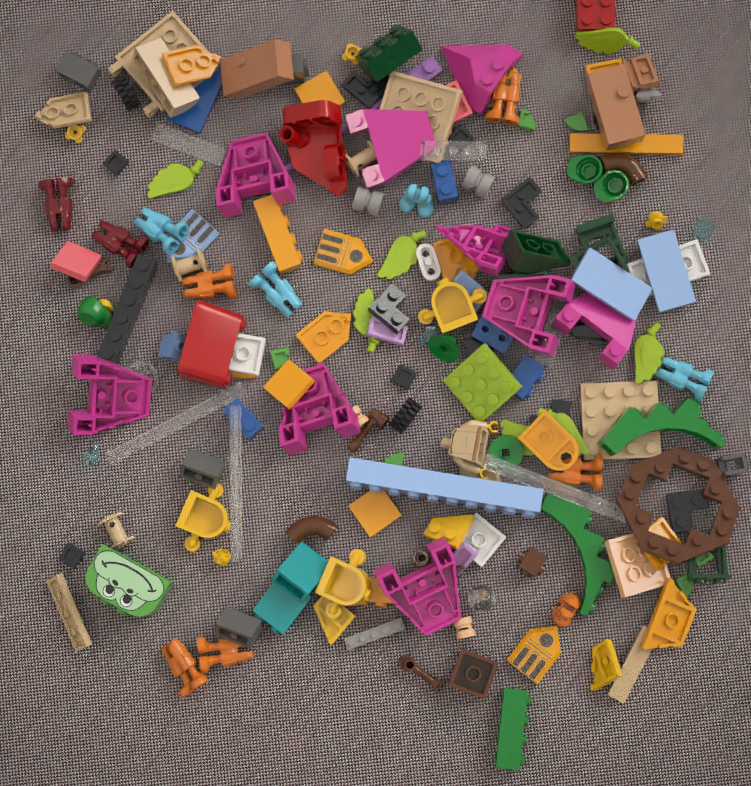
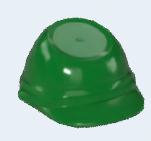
M592 154L579 155L569 160L566 171L569 178L580 184L587 185L596 182L601 177L603 166L601 161Z
M608 170L595 182L593 190L597 199L601 202L617 201L623 199L627 194L630 182L623 172Z
M89 296L80 302L78 318L83 324L101 328L109 326L111 316L101 301Z

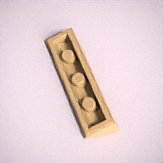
M642 625L620 667L623 676L612 682L606 694L623 704L653 649L645 650L640 648L648 628Z

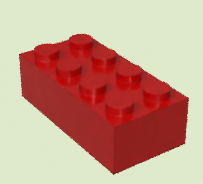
M575 0L576 32L616 28L615 0Z

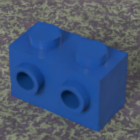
M482 316L471 335L503 354L507 352L514 339Z

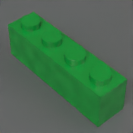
M503 688L495 760L496 768L520 771V766H524L525 754H521L522 746H526L527 735L523 733L524 726L528 727L529 715L526 714V706L530 707L531 695H528L527 690Z

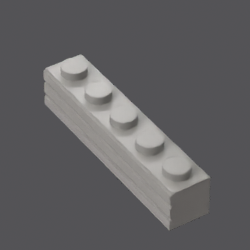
M399 618L344 638L347 649L350 650L405 630L402 619Z

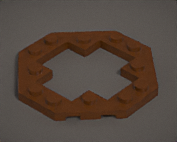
M681 447L630 465L616 501L637 540L639 549L676 565L709 553L716 548L726 546L729 543L740 511V507L716 461ZM672 466L708 480L702 497L720 504L710 534L707 535L691 528L685 545L648 531L654 513L636 507L647 476L666 482Z

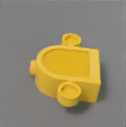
M447 277L437 281L438 287L433 292L431 298L433 310L423 309L418 314V319L422 324H429L436 317L441 332L445 333L478 320L472 303H484L487 299V293L484 289L477 288L469 296L467 290L461 284L449 282Z
M219 483L216 489L208 487V497L192 490L189 493L175 525L192 533L184 543L188 551L195 552L199 550L201 546L199 537L214 539L221 536L224 532L229 533L233 523L229 522L226 508L215 501L224 493V489Z
M354 549L351 551L349 563L335 557H330L315 593L332 600V603L326 607V615L331 619L341 617L343 613L341 605H360L365 600L369 601L373 594L368 575L362 569L357 568V565H362L366 561V553L363 550Z

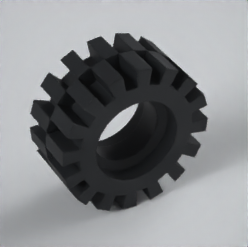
M125 75L112 81L128 112L141 105Z
M409 397L389 425L403 434L422 406Z

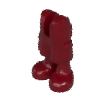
M56 178L59 193L58 200L55 199V180L45 179L39 181L40 189L44 190L47 196L44 207L51 232H59V218L62 219L63 230H71L73 208L72 199L67 198V190L74 185V178Z
M101 220L98 226L107 232V235L105 236L95 230L91 236L113 255L121 254L126 259L125 265L133 268L138 254L126 249L123 245L127 244L140 254H144L149 244V238L146 236H141L139 239L131 238L128 230Z

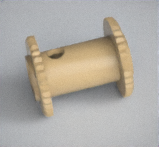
M366 141L368 147L351 158L347 154L345 156L347 166L356 177H360L359 170L375 160L378 162L373 144L370 141Z
M196 248L198 254L176 261L174 256L171 257L172 266L179 281H182V275L203 268L205 273L207 272V263L200 248ZM194 260L198 261L197 265L194 264Z
M122 512L111 514L98 523V526L105 525L114 544L110 547L113 550L128 545L135 538L134 536L127 537L119 520V517L123 515Z

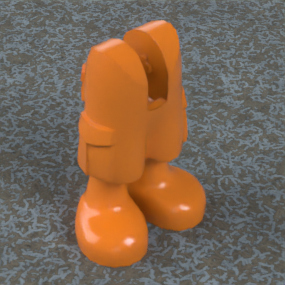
M513 72L510 79L511 85L505 86V81H507L506 73L492 93L491 99L495 103L492 110L485 114V121L500 123L503 102H506L503 123L510 126H518L520 119L515 113V105L520 100L519 72Z
M232 264L224 265L222 270L215 273L207 270L206 273L203 271L183 278L181 281L182 287L196 285L198 287L184 290V299L214 298L218 292L226 293L231 299L237 298L236 285L232 280L234 279ZM217 280H231L226 281L224 283L213 285L214 281Z
M596 455L589 462H582L581 458L578 457L576 463L572 467L563 470V473H548V480L565 483L569 486H579L581 482L592 485L594 490L601 491L602 474L586 475L581 474L580 471L602 472L603 455ZM571 457L562 459L567 464L572 460Z
M566 593L560 596L558 599L560 606H554L552 609V618L560 627L569 626L576 610L581 607V598L575 593Z
M202 636L197 637L199 654L213 651L221 652L220 655L199 656L201 673H207L211 666L221 663L223 667H227L254 658L253 651L238 653V647L244 648V646L224 638H219L218 642L212 643L206 641Z
M173 639L169 644L161 648L173 676H180L182 678L184 686L179 691L181 699L198 690L209 681L195 667L197 662L178 639Z

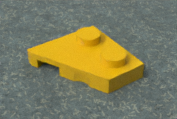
M473 515L432 518L423 534L425 538L433 541L444 537L451 548L458 550L474 523L475 517Z
M321 596L313 607L328 642L332 645L356 616L341 605L343 609L341 617L338 619L329 618L326 615V607L332 603V600Z
M606 639L592 647L593 662L591 672H594V684H590L591 691H597L623 675L612 640Z

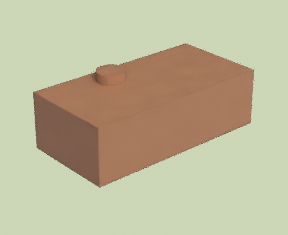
M272 39L220 60L223 96L240 100L294 80L290 43L282 40Z
M625 64L588 73L585 81L606 151L642 142L646 134Z

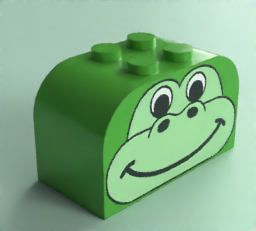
M104 544L101 545L86 573L87 586L93 594L100 597L99 601L107 606H116V611L125 616L149 617L156 614L161 609L175 584Z

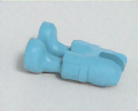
M416 184L409 185L399 201L400 209L405 213H409L417 203L418 214L422 218L429 217L434 210L429 189L427 187L418 189Z
M143 207L140 213L147 218V221L136 217L133 223L152 241H161L163 243L162 249L165 253L173 254L180 247V243L176 239L165 235L164 232L168 231L180 241H184L188 234V225L184 222L172 225L169 217Z
M272 261L261 272L275 284V288L271 287L261 273L248 282V286L251 289L260 288L267 293L265 299L289 318L294 312L285 301L288 300L297 310L302 306V302L294 293V289L286 279H280L277 273V264Z
M662 357V366L672 370V373L658 368L655 375L680 391L687 388L694 394V400L700 404L707 389L706 386L709 385L714 371L710 369L704 372L693 370L694 367L691 364ZM688 378H694L700 381L703 385L689 381Z

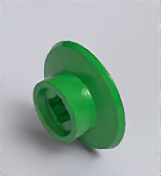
M448 334L437 335L428 341V348L436 358L445 362H453L459 358L460 350L457 341Z
M504 435L493 440L488 454L494 466L502 470H510L521 462L523 448L516 438ZM502 450H509L510 456L503 457Z

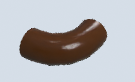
M611 153L599 157L604 173L608 170L621 171L626 174L631 185L648 179L647 173L640 162L630 155Z
M307 516L298 519L285 533L298 544L310 535H318L328 541L339 526L323 516Z

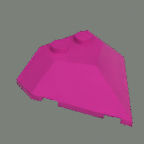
M508 44L441 46L454 79L457 80L470 108L479 115L483 114L492 101L491 94L508 70H513L523 57V53Z
M436 225L435 229L463 252L480 271L490 276L498 277L507 262L501 246L511 228L502 225H493V228H484L483 225H454L453 227L445 228L443 225Z

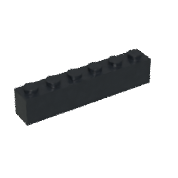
M138 253L97 357L117 365L119 364L159 266L155 259Z

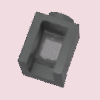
M744 453L722 456L716 459V463L724 477L748 472L749 461Z

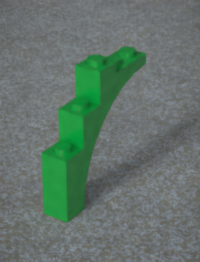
M686 398L677 405L672 413L666 404L660 402L654 404L644 417H642V413L637 408H626L597 444L610 456H613L638 436L655 431H677L689 434L704 441L715 450L722 448L726 441L720 432L708 426L709 423L704 418L698 417L702 412L699 404L693 399Z
M548 491L540 511L552 517L566 530L580 553L584 568L585 585L583 600L578 613L587 616L588 613L592 614L596 603L593 602L596 595L600 596L604 586L601 585L602 582L610 584L611 581L615 582L616 580L611 562L597 556L602 554L605 548V543H603L605 538L584 529V526L588 527L591 522V510Z

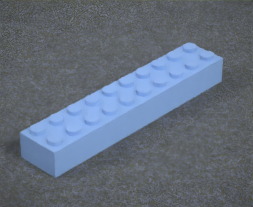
M357 458L349 459L346 477L347 485L353 490L368 488L369 492L381 494V490L388 492L390 496L400 497V494H404L409 499L419 500V497L427 498L426 501L438 503V500L446 501V505L457 506L459 503L465 504V508L469 509L483 507L484 511L487 512L502 510L503 514L514 516L515 513L523 514L522 517L534 519L535 516L539 515L544 489Z

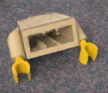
M470 420L459 428H454L451 438L443 437L441 447L449 449L448 454L453 457L454 463L462 470L474 475L479 474L480 479L487 480L488 478L483 477L482 472L487 471L490 473V469H479V466L483 467L488 434L495 435L498 433L497 430H492L491 426L497 427L498 423L492 421L490 424H487V422Z

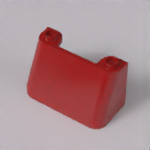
M196 301L178 366V375L181 380L226 390L227 385L230 386L232 374H229V367L238 333L241 330L244 331L247 320L244 319V315L206 302Z

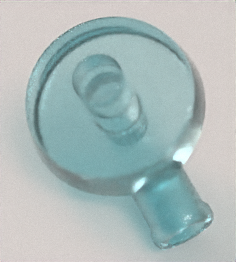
M434 326L426 327L422 333L423 339L418 343L424 346L430 338L440 335L439 330Z
M97 443L93 444L92 449L90 448L87 454H83V458H86V465L94 466L96 461L100 462L101 457H98L99 445Z

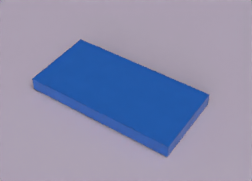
M221 66L213 72L211 78L203 80L194 88L200 99L193 107L172 118L167 113L165 119L201 134L222 88Z

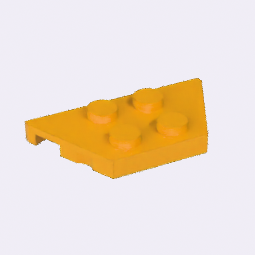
M666 578L640 648L678 647L683 646L697 609L687 600L686 595L677 588L674 580L671 578Z

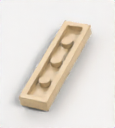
M60 573L48 579L46 583L75 652L92 645L90 636L86 631L82 617L78 612L75 600L70 593L63 574Z

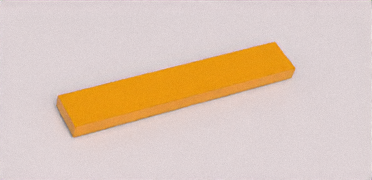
M570 133L569 153L682 155L683 135L646 134L642 142L606 151L601 134Z

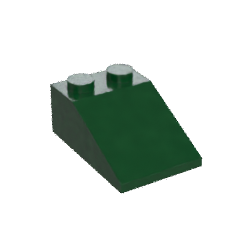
M511 229L501 246L511 269L518 273H534L566 267L571 264L559 240Z

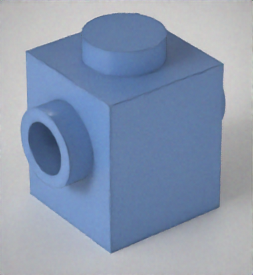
M171 332V335L163 334L158 357L180 362L186 338H183L182 334L177 332Z

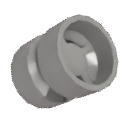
M472 165L461 187L469 192L474 190L475 195L485 199L496 177L488 173L482 174L481 169Z
M359 186L354 197L352 209L360 212L366 210L367 214L378 217L385 193L375 190L370 192L369 188Z

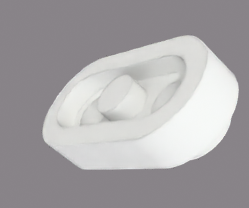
M421 244L417 248L416 256L422 276L427 281H435L440 277L441 273L435 249L430 244ZM426 251L429 253V256L423 257L422 253ZM432 269L435 273L429 275L428 270Z

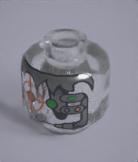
M474 586L471 588V592H468V607H472L474 612L490 611L492 604H496L495 592H491L489 586Z

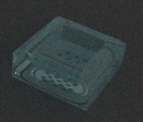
M698 217L691 235L709 242L716 223Z

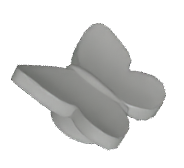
M656 87L640 90V88L635 89L638 92L636 101L642 103H649L652 99H660L661 93L655 90Z

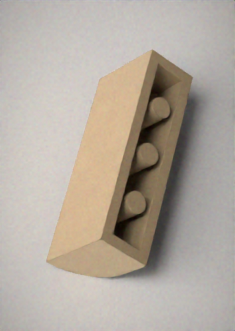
M159 38L136 47L132 59L170 118L189 110L198 102L200 97L191 83L179 86L173 85L162 60V53L168 52L169 49L163 40Z

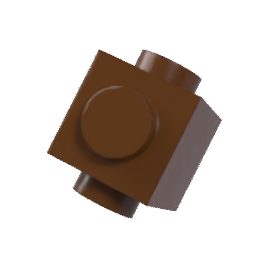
M531 546L527 553L523 551L517 560L520 563L518 565V568L521 569L520 573L527 578H530V576L536 577L537 574L540 576L546 568L544 563L548 557Z

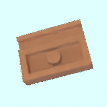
M649 54L633 57L628 61L623 60L632 91L639 88L643 90L659 86V79Z

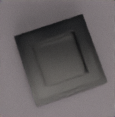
M114 150L102 164L118 177L128 166L129 161Z
M400 364L391 382L408 390L417 372Z
M69 542L58 559L76 569L86 552Z

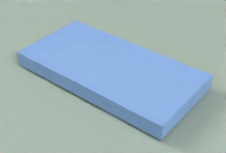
M674 230L638 239V248L650 286L653 288L652 293L658 312L661 313L696 303Z
M587 248L571 277L578 287L631 321H635L653 289L592 248Z

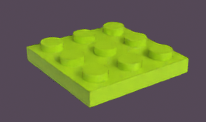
M486 343L481 345L443 380L476 421L483 422L523 387Z

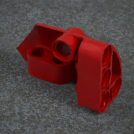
M316 100L283 107L284 127L279 132V138L287 145L293 169L339 197L347 189L346 149L342 144L341 106L329 100Z

